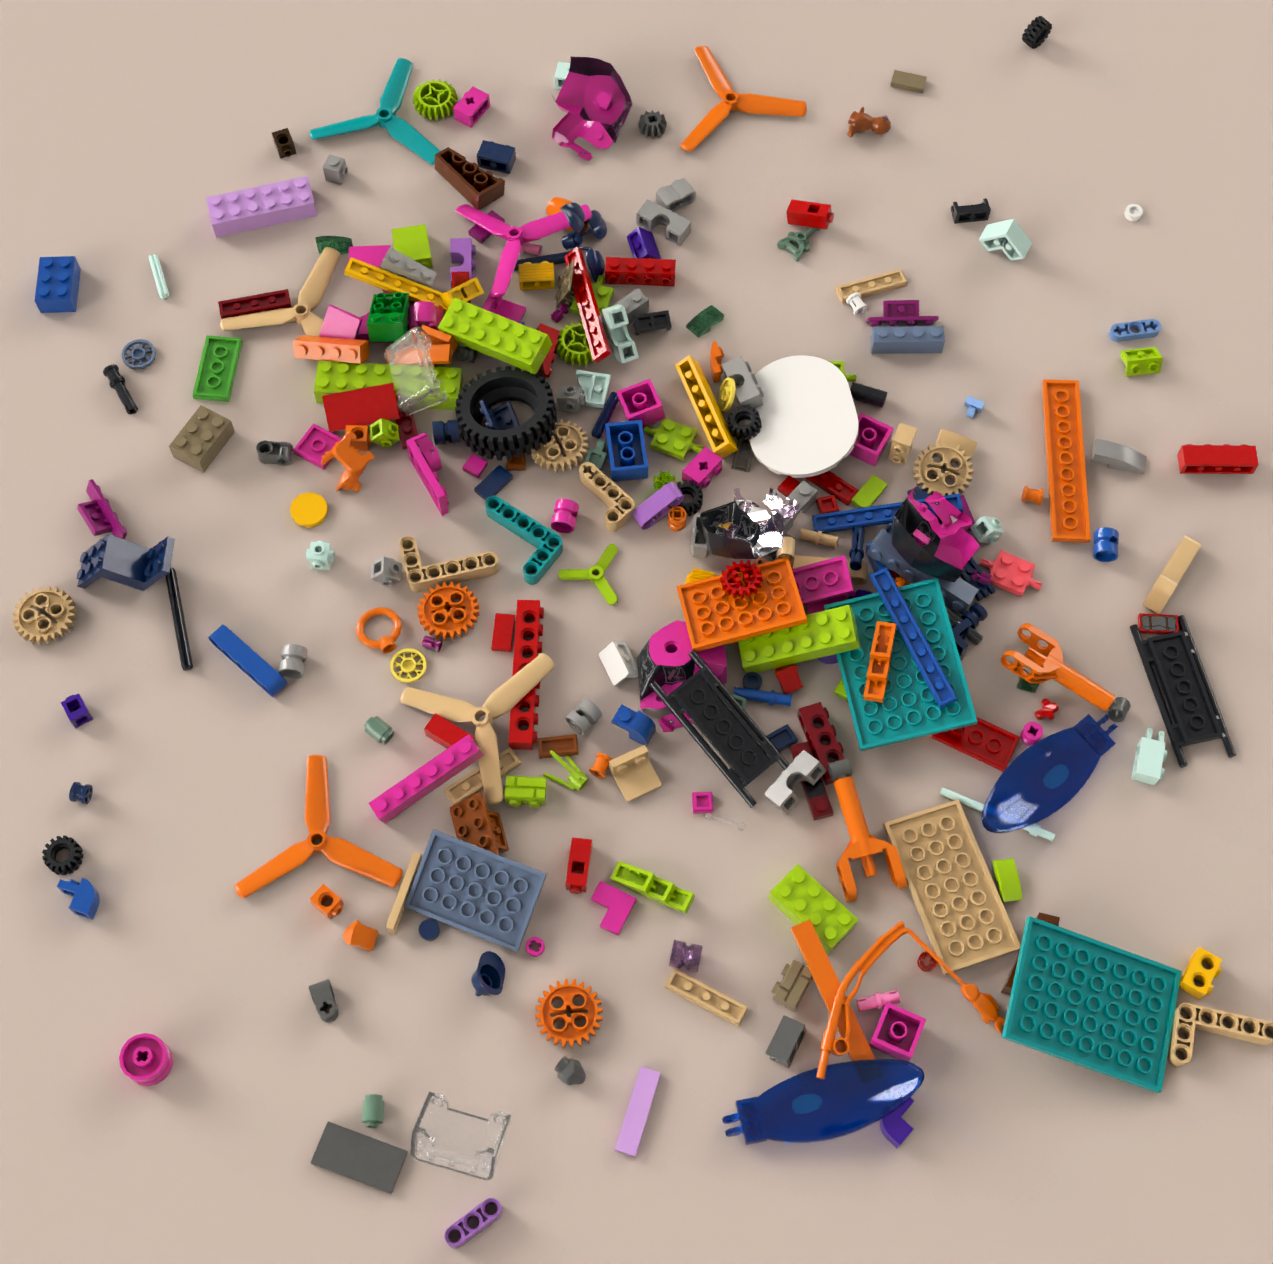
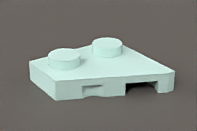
M576 370L579 385L582 386L583 394L586 396V406L603 409L611 375Z

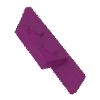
M919 300L883 301V317H868L866 323H870V326H881V323L896 326L899 325V322H906V325H916V322H923V325H933L934 322L939 320V316H919Z
M93 479L89 480L86 492L92 501L78 504L77 509L94 536L112 532L113 536L125 540L127 536L126 528L121 525L117 514L111 509L109 501L101 493L100 487L96 485Z

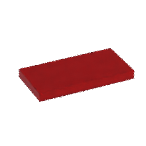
M394 383L322 396L329 432L346 429V425H370L381 418L389 421L401 419Z
M976 717L978 724L933 734L932 739L1002 772L1005 771L1020 739L1019 736Z

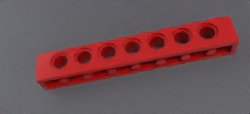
M517 600L512 676L535 659L538 653H542V642H539V636H543V625H540V619H544V607H541L540 600ZM529 619L534 620L532 623H527L526 621ZM526 637H533L530 641L525 640ZM531 654L532 657L524 658V655ZM540 682L510 710L508 743L509 747L513 750H533V743H537V731H534V725H538V713H535V707H539V695H536V689H540ZM524 707L529 708L527 712H521L520 710ZM523 725L529 727L527 730L519 729Z

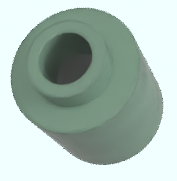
M378 716L369 718L365 723V732L379 743L382 742L385 745L394 736L392 727Z
M365 1095L362 1107V1123H366V1127L377 1128L379 1124L383 1123L384 1101L382 1100V1095Z

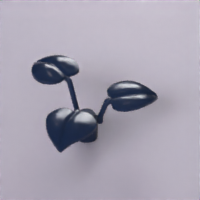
M568 203L560 209L565 214L574 231L562 237V245L566 250L576 247L581 250H587L586 261L594 282H596L598 276H602L605 269L603 257L599 251H594L591 247H581L580 244L583 241L582 237L594 232L597 239L604 238L607 233L606 223L597 210H592V218L588 219L591 229L581 234L576 233L583 230L585 214L579 204Z

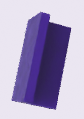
M637 227L627 236L633 258L661 259L652 232Z

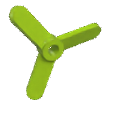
M609 544L595 566H592L590 569H562L558 572V577L562 580H590L595 583L609 605H615L618 602V597L603 573L618 551L617 546Z

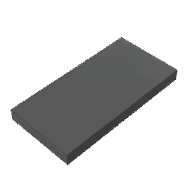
M328 1121L310 1163L392 1194L408 1151Z

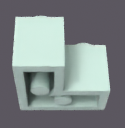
M1015 219L986 225L979 238V241L988 252L1002 249L1010 261L1025 258L1032 244Z

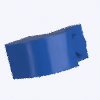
M622 704L612 719L614 725L628 731L629 738L641 745L647 746L656 731L655 723L641 711L635 712Z
M82 878L80 883L72 879H68V881L60 879L57 888L62 893L74 896L69 909L76 915L93 920L100 903L99 893L94 886L85 878Z

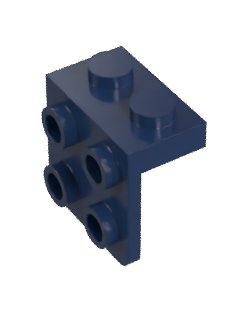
M483 399L479 401L481 404L479 409L481 414L487 419L485 424L488 429L507 430L520 426L513 406L509 401L495 409H492Z

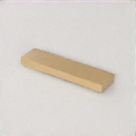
M898 269L836 286L835 290L841 304L846 303V299L853 293L859 292L861 298L905 287L907 286V280L902 270Z
M510 747L499 754L501 777L521 765V761ZM480 767L444 789L445 794L453 805L484 789Z
M413 852L386 924L387 931L390 934L396 935L406 908L404 907L422 860L421 853Z
M676 968L673 969L665 984L666 989L739 1027L748 1010V1007Z

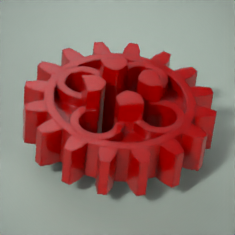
M740 560L739 564L733 561V566L727 565V571L721 572L722 577H720L722 589L723 591L726 590L727 596L732 594L733 599L740 596L741 600H743L744 595L751 598L750 593L757 594V588L762 587L763 577L761 569H757L756 563L751 565L750 560L746 563ZM737 572H741L742 580L745 582L746 587H742V582Z

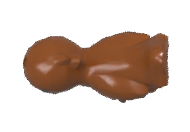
M862 107L859 113L854 111L848 121L850 126L847 135L851 138L855 133L865 132L869 129H872V132L876 134H885L890 130L891 122L887 115L876 118L864 113V107Z

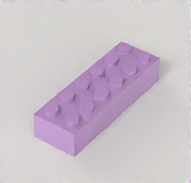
M308 176L206 197L216 237L318 216Z

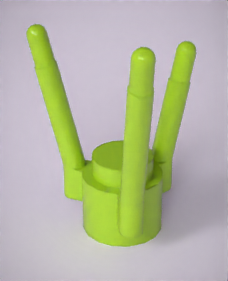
M550 750V754L571 773L568 777L570 783L547 773H543V776L568 787L572 792L575 789L580 791L589 780L586 777L587 775L579 769L568 755L565 758L574 770L553 750Z

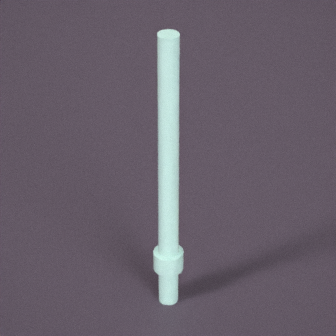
M942 787L940 795L952 800L959 799L961 804L1026 830L1030 835L1035 837L1038 835L1052 842L1056 834L1042 829L1040 825L1035 823L1032 825Z

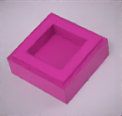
M471 454L462 468L463 471L479 478L487 467L488 461Z
M692 792L693 814L713 813L712 792Z

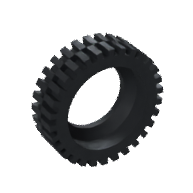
M506 366L505 370L501 371V367H496V372L492 373L491 369L486 370L487 375L483 376L480 373L477 375L478 380L472 378L469 381L470 386L464 385V392L460 391L458 394L459 399H456V418L463 441H465L467 447H471L474 453L478 451L479 456L483 457L486 453L487 459H493V456H496L497 460L502 461L503 456H506L507 460H512V456L517 455V459L522 458V453L526 452L527 456L532 454V448L536 451L539 450V443L545 445L547 437H552V430L555 431V423H557L553 392L549 383L545 382L544 377H539L538 373L535 375L525 370L522 372L518 367H515V370H511V366ZM483 399L490 407L503 401H520L530 406L534 411V415L524 424L512 429H488L481 425L483 415L479 409L481 407L479 401Z

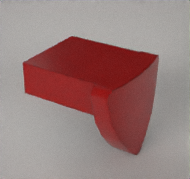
M787 665L775 670V675L778 678L783 694H790L803 688L797 672V665Z

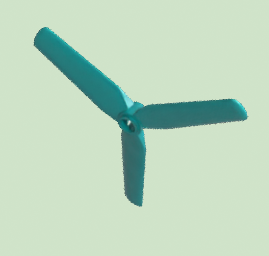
M404 58L397 59L380 98V108L376 111V114L357 117L309 131L310 138L316 140L369 129L379 125L382 128H386L391 137L431 165L435 164V154L440 152L437 147L408 122L395 116L401 107L413 68V63Z

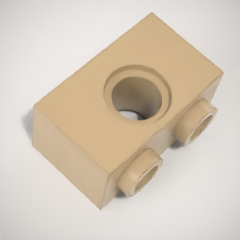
M899 423L892 440L888 459L898 464H906L914 443L917 428Z

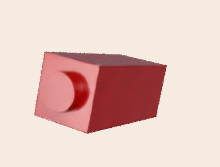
M791 199L786 211L787 222L792 225L827 230L829 224L834 219L831 205Z
M436 713L424 728L427 737L447 749L469 734Z
M572 837L565 883L566 890H569L570 893L581 894V892H586L592 853L591 839Z

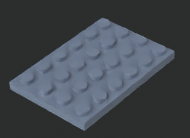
M432 830L404 907L518 952L547 873L440 831Z

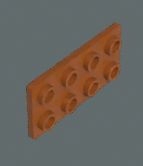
M478 792L450 807L458 839L496 854L509 850L500 814L487 809L482 792Z

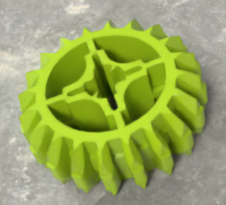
M433 79L431 82L427 80L425 84L421 83L420 87H416V91L413 94L415 110L424 119L429 117L430 121L433 118L436 120L442 118L444 120L445 116L450 117V114L454 113L453 109L458 101L456 90L452 84H448L447 81L442 82L441 79L438 81Z
M580 321L578 324L572 322L571 326L566 325L565 329H561L556 343L559 344L556 351L560 358L564 359L566 364L571 362L572 366L578 364L580 367L581 364L587 366L588 362L594 363L590 348H588L589 344L583 324Z

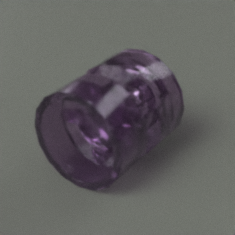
M674 940L669 966L679 969L685 966L688 971L698 972L703 946L693 943L687 946L686 942Z

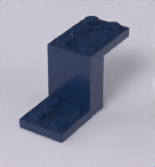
M108 534L82 553L80 557L81 569L77 573V587L85 589L94 581L103 577L144 591L169 574L175 539L168 536L149 549Z

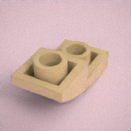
M940 429L936 440L939 446H942L943 441L946 442V446L953 442V448L959 445L958 451L966 450L964 457L970 456V459H972L978 443L970 438L944 429Z

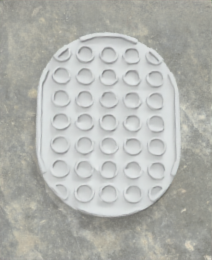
M798 355L776 360L755 374L758 382L756 387H761L764 397H762L763 405L755 408L759 413L762 428H760L759 433L756 432L757 436L753 437L751 435L749 441L752 451L760 463L776 474H784L792 478H805L823 474L835 468L840 461L847 458L858 438L859 422L847 379L835 365L818 357ZM745 419V424L748 425L751 420Z

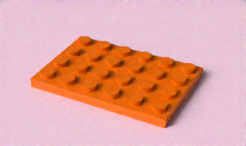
M785 557L757 565V569H761L763 577L762 587L757 588V594L750 593L751 598L744 595L743 600H741L740 596H737L735 599H733L732 594L727 596L726 590L723 591L720 581L722 574L676 586L692 649L698 652L807 623L789 558ZM737 572L738 577L741 579L742 587H746L745 582L742 580L741 572Z

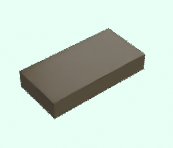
M894 70L890 86L923 93L927 77Z

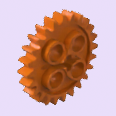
M443 581L442 587L436 583L435 590L429 587L430 593L424 592L425 599H419L421 605H417L418 611H420L417 615L418 618H421L419 619L420 625H423L424 631L429 630L430 636L435 633L436 639L443 635L445 641L447 636H450L452 640H454V635L461 638V632L468 634L467 628L474 629L473 623L478 622L476 616L480 615L478 610L480 608L479 603H476L478 602L477 597L474 596L473 591L468 592L467 586L461 588V583L454 586L453 581H451L450 585L447 586L446 582ZM455 599H460L457 603L452 602ZM436 602H442L440 605H434ZM457 616H463L460 620L455 619ZM438 619H444L443 622H436Z
M565 979L564 985H561L559 981H557L556 988L549 985V993L543 990L545 998H538V1002L542 1005L535 1006V1009L541 1013L536 1014L535 1019L541 1020L537 1023V1027H544L540 1032L541 1035L548 1033L547 1041L554 1038V1046L560 1041L562 1042V1048H565L566 1043H569L572 1049L574 1042H577L581 1047V1040L584 1039L586 1042H589V1034L594 1037L596 1036L593 1029H600V1025L597 1022L603 1021V1017L598 1014L603 1012V1008L597 1007L601 1004V1000H594L597 997V992L590 994L591 986L584 989L583 981L578 986L576 979L573 980L572 984H569L568 980ZM576 998H582L585 1002L582 1006H575L573 1001ZM555 1000H561L564 1004L561 1008H554L552 1003ZM567 1010H571V1017H567ZM584 1010H587V1011H588V1013H586V1014H584V1013H577V1012H582V1011H584ZM552 1013H554V1014H561V1015H556V1016H554V1017H551V1016H550ZM577 1019H584L586 1024L583 1027H577L575 1021ZM563 1021L565 1023L564 1028L556 1029L554 1027L555 1022Z

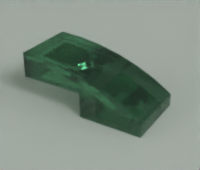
M342 236L315 237L319 253H322L325 247H331L342 255L349 253V247H353L351 238Z
M711 305L696 315L686 325V328L699 338L710 332L711 327L721 322L725 315Z

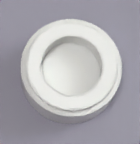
M1131 204L1125 210L1126 219L1132 222L1139 221L1143 214V209L1137 204Z

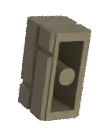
M793 960L791 965L788 963L785 965L781 973L784 978L781 983L776 982L772 993H774L773 1000L795 1012L813 977L807 966Z

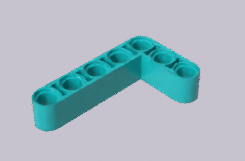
M497 496L488 497L485 501L487 516L537 548L523 566L525 582L530 585L537 584L562 554V538ZM552 544L558 545L556 547H551ZM540 558H547L544 561L539 560ZM531 571L536 572L533 575L528 574Z

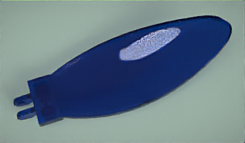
M1088 714L1074 727L1054 733L1030 746L1010 763L992 787L982 810L981 819L983 827L993 833H1008L1036 824L1054 814L1079 792L1091 776L1100 757L1116 744L1109 734L1118 726L1112 724L1108 730L1104 731L1100 725L1108 721L1109 716L1106 714L1096 722Z
M894 1059L859 1060L827 1065L825 1079L816 1078L818 1068H815L773 1086L758 1097L736 1101L737 1113L724 1116L722 1121L724 1124H730L740 1120L741 1126L729 1128L725 1133L727 1137L738 1136L743 1133L746 1145L767 1141V1139L789 1143H809L846 1136L879 1121L905 1103L922 1085L924 1072L914 1063Z

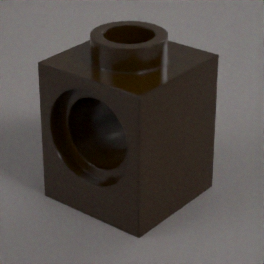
M288 128L272 132L273 141L280 159L296 154L294 142Z

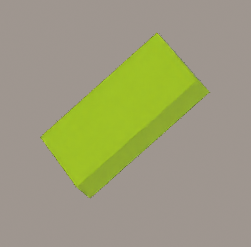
M872 475L852 498L851 503L858 508L871 507L887 488L888 484Z

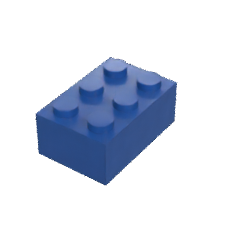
M75 256L40 257L34 300L40 313L76 312L81 268Z
M642 420L605 423L611 480L617 482L648 478V461Z

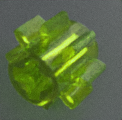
M660 471L658 476H654V489L658 488L659 490L667 483L675 482V476H671L669 471Z

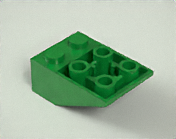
M396 292L373 295L366 324L370 342L406 341L409 293Z

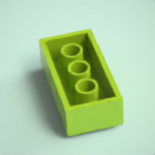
M799 864L769 893L768 899L794 924L798 925L809 919L811 920L820 942L828 955L846 938L859 921Z

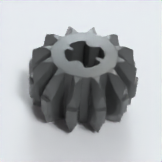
M653 110L650 113L645 111L644 115L640 117L638 127L641 134H645L646 138L649 136L652 139L654 136L660 138V135L665 132L667 122L664 114L660 115L659 111L656 113Z

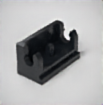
M987 198L983 199L981 204L958 206L957 202H953V206L950 208L954 224L988 220L991 211Z
M669 310L634 315L633 327H635V335L661 329L671 330Z

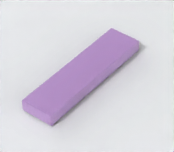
M640 1066L615 1151L636 1157L661 1072Z

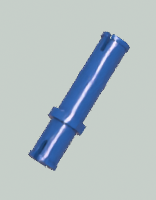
M734 686L733 694L746 698V700L769 703L771 706L778 704L791 707L792 694L776 693L775 690L768 692Z

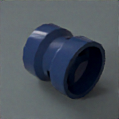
M974 603L970 606L969 611H965L961 615V618L963 620L968 618L972 622L971 626L975 629L980 621H984L987 618L988 613L983 606Z

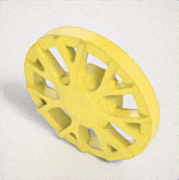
M726 378L719 390L718 406L724 412L731 408L735 398L736 383L733 378Z
M410 648L397 652L390 662L392 675L403 683L418 681L423 677L427 668L424 655L418 650ZM405 653H411V658H405ZM417 656H420V657H421V660H419L418 662H415L414 659H415ZM398 657L402 659L401 664L395 661ZM416 666H423V669L417 670ZM401 667V671L394 672V668ZM413 672L417 674V676L414 678H412L410 675ZM403 673L407 674L406 679L401 678Z

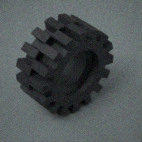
M1042 16L1036 17L1035 20L1031 21V24H1028V28L1024 30L1025 33L1022 34V41L1032 49L1037 48L1050 34L1052 24Z
M741 405V409L736 407L735 412L732 410L730 412L731 415L727 417L729 430L732 436H736L738 440L740 437L742 440H745V437H748V440H750L751 435L753 437L757 436L756 432L759 433L760 428H762L758 411L754 407L750 408V405H747L746 408H744V405ZM742 420H751V422L746 426L738 425V423Z
M683 480V484L677 482V486L682 494H689L693 497L692 502H682L678 506L684 508L689 516H692V512L696 514L698 510L700 511L703 502L701 487L698 488L697 483L693 485V481H690L689 484H687V480Z
M63 835V838L57 836L56 841L52 838L50 840L51 844L47 843L45 845L47 850L43 849L42 852L45 855L42 856L45 865L58 875L60 873L66 875V872L69 874L73 873L72 869L75 868L77 870L79 868L77 864H82L80 859L83 858L82 848L71 837L68 838ZM68 849L70 850V857L64 862L56 861L58 851Z

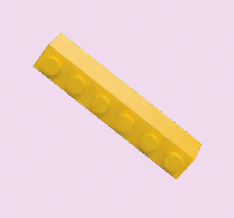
M690 355L676 363L675 367L714 453L724 459L738 450L737 445L699 362Z

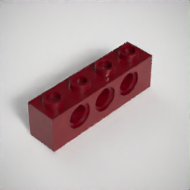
M821 702L799 708L797 717L807 742L809 741L814 758L827 770L822 775L825 786L832 784L836 780L832 781L827 765L831 762L827 759L843 760L844 756L842 753H844L841 742L836 740L834 725L829 723L828 710L826 707L823 708ZM819 723L822 727L816 728L813 724ZM826 740L829 742V745H823L820 741Z

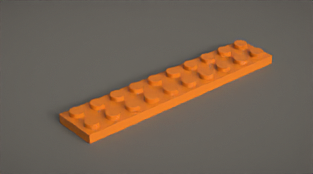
M1043 379L1042 398L1052 542L1089 543L1091 536L1079 380Z

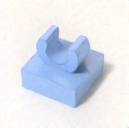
M967 396L965 401V407L968 408L966 416L973 418L976 411L981 413L985 402Z

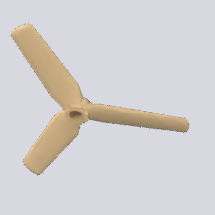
M324 248L299 292L298 304L293 308H280L223 318L220 321L221 329L228 331L280 325L296 321V323L302 325L306 335L319 336L324 320L312 313V311L321 302L341 254L334 248Z
M541 653L491 693L482 707H474L466 701L407 687L403 691L400 702L432 714L436 713L443 718L455 722L474 723L476 725L475 743L484 755L478 759L486 803L487 805H495L503 800L497 737L492 727L493 720L508 713L555 665L547 654ZM482 715H486L483 721H479Z

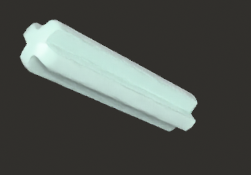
M150 255L149 261L160 298H169V291L158 255Z

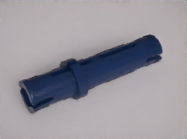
M862 526L854 527L852 548L849 552L851 558L850 568L855 571L862 568V559L864 558L865 529Z

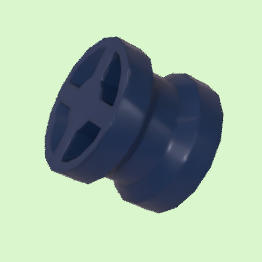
M74 782L69 792V800L88 804L93 793L92 785L86 784L84 786L80 782Z

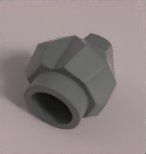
M564 1056L554 1069L558 1072V1078L569 1086L582 1084L585 1081L586 1074L578 1060L568 1059Z

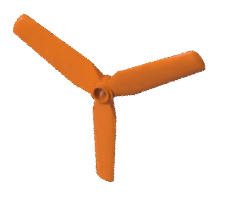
M698 46L694 49L713 89L721 97L722 102L712 108L680 144L683 150L693 151L728 117L730 111L737 110L751 114L805 116L807 111L805 101L733 92L732 85L707 46Z
M311 755L307 757L305 822L310 833L307 840L292 845L236 883L235 891L239 897L246 898L304 864L314 853H323L332 863L392 888L396 887L400 882L402 869L344 839L326 836L331 821L327 758L322 755ZM316 839H323L320 844H313Z

